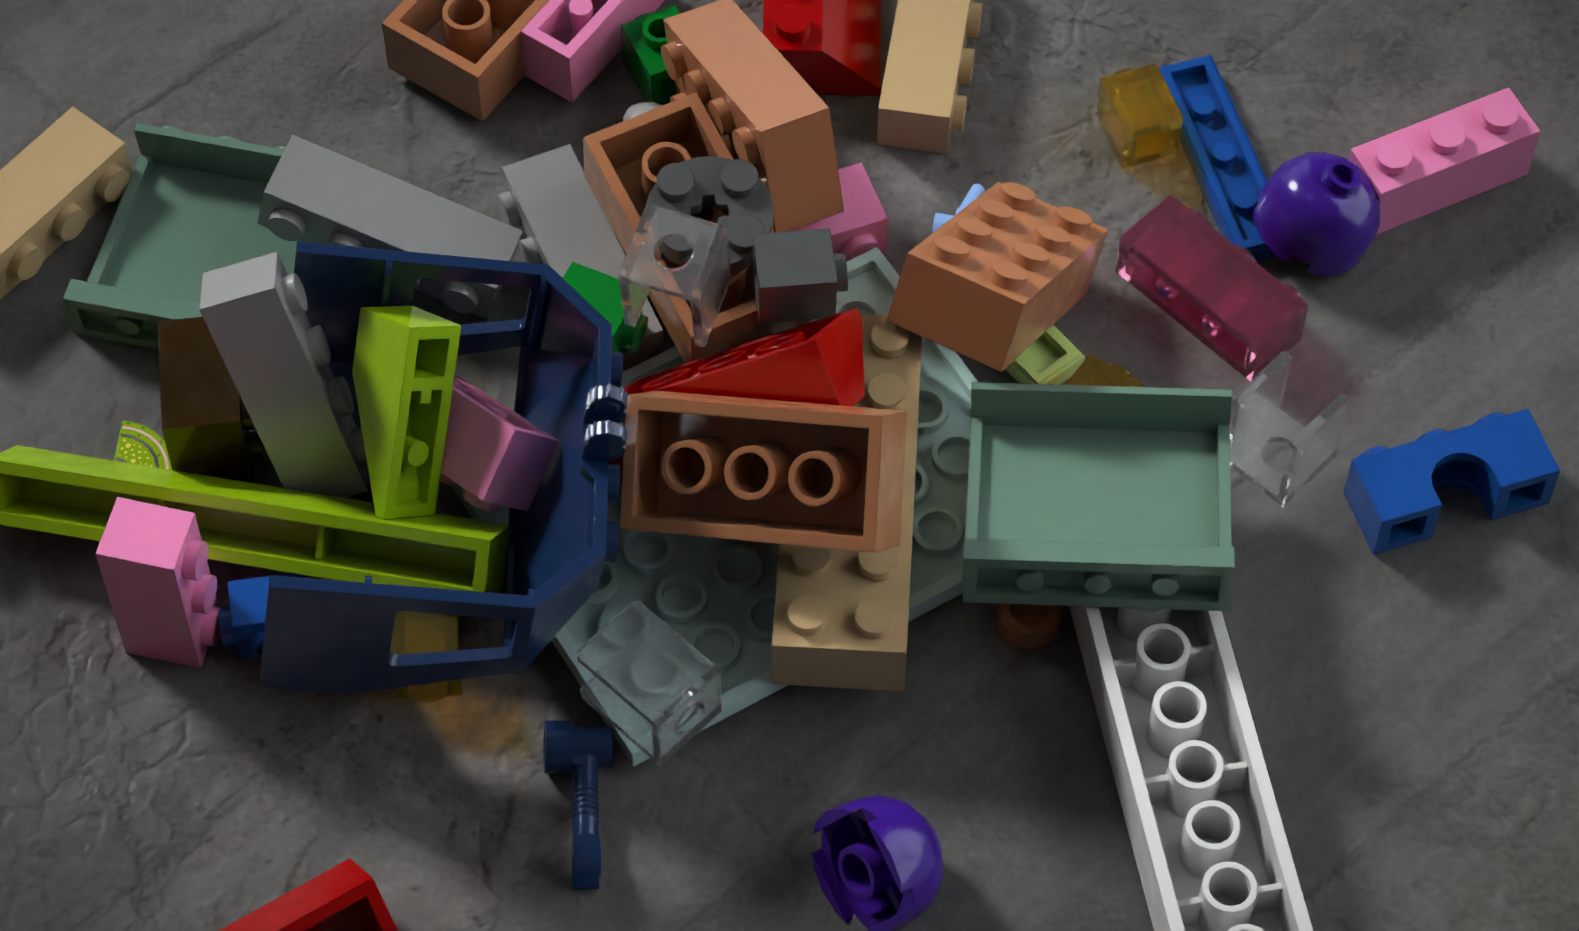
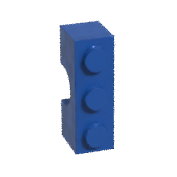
M1529 409L1507 415L1502 412H1496L1482 417L1475 424L1447 432L1444 429H1437L1425 433L1416 441L1392 448L1377 446L1366 450L1357 458L1351 460L1343 493L1372 554L1375 555L1433 537L1442 507L1435 492L1439 488L1459 487L1473 493L1481 501L1490 520H1495L1549 504L1560 468Z

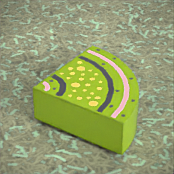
M122 420L114 461L172 470L165 441L146 426Z

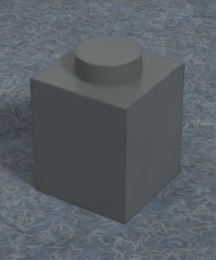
M830 228L753 234L752 274L759 324L822 319L836 314L837 292L848 290V275L845 253H833Z

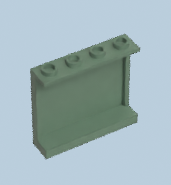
M136 123L134 133L140 150V156L130 181L124 191L88 280L71 279L62 298L74 333L159 350L157 321L202 317L199 307L203 273L278 252L287 274H293L297 241L281 239L273 234L269 228L257 224L263 192L286 148L285 146L274 148L241 142L229 136L212 137L184 132L173 126L156 127Z
M971 382L970 446L966 528L963 547V602L1231 611L1235 573V547H1232L1230 416L1232 390Z

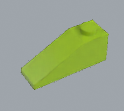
M414 306L361 307L352 373L375 515L384 520L435 515L462 325Z

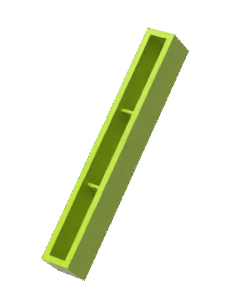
M20 445L0 452V525L100 541L117 497L195 513L201 539L208 543V559L338 581L364 583L365 576H372V583L489 593H498L504 588L511 526L509 524L435 513V515L384 520L375 515L373 502Z

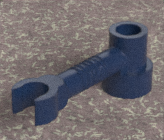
M545 720L543 738L544 774H571L572 889H599L601 847L598 819V768H611L612 728L572 727V721Z

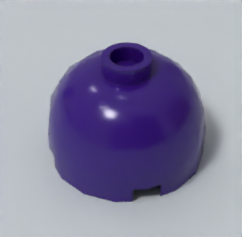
M1307 152L1282 163L1272 174L1258 196L1259 202L1254 209L1253 218L1261 239L1283 261L1288 263L1292 256L1302 262L1311 264L1306 272L1319 276L1340 275L1357 266L1374 240L1380 226V203L1370 179L1358 166L1344 157L1331 153Z
M882 795L863 797L827 810L815 823L813 834L821 830L823 832L821 836L822 848L812 852L813 867L822 892L835 913L842 920L848 922L852 920L853 914H855L863 925L870 927L866 931H897L913 922L932 905L940 891L943 879L941 844L935 829L910 804L894 797Z

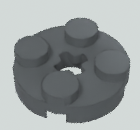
M697 157L680 163H671L660 170L657 175V183L647 199V236L653 250L660 257H662L663 253L668 260L678 264L677 271L689 277L698 279L731 277L750 266L753 251V234L772 233L773 203L767 187L758 178L757 169L745 160ZM703 208H715L717 211L725 214V216L718 218L717 227L713 228L705 227L702 218H692L695 213L701 212Z

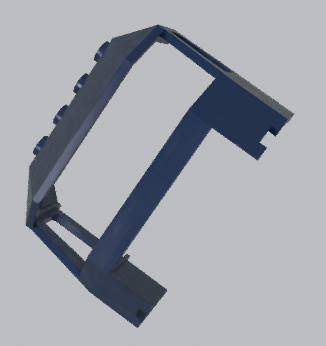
M297 241L294 273L299 276L306 293L308 309L305 311L311 327L320 325L326 335L331 353V362L328 364L334 378L343 376L349 386L354 405V412L351 415L357 428L361 427L352 369L361 307L412 306L416 280L428 278L526 287L530 289L526 314L521 320L463 324L461 326L457 356L520 347L514 412L559 440V443L529 510L523 511L509 507L508 524L511 526L506 563L505 594L372 583V576H365L363 583L270 575L259 687L355 694L505 673L521 674L598 588L604 562H616L619 523L607 521L608 504L616 505L618 501L620 465L609 464V461L622 457L625 453L627 432L626 427H623L621 422L626 417L628 396L624 388H620L623 353L612 351V324L548 264ZM369 472L368 492L351 496V499L373 502ZM400 611L504 619L503 647L401 655L390 653L395 616Z

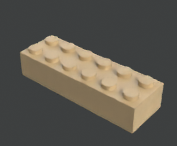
M860 314L863 333L865 396L853 407L907 411L900 545L871 553L779 544L772 634V684L904 691L922 336L886 321L888 315ZM819 319L797 320L794 327Z

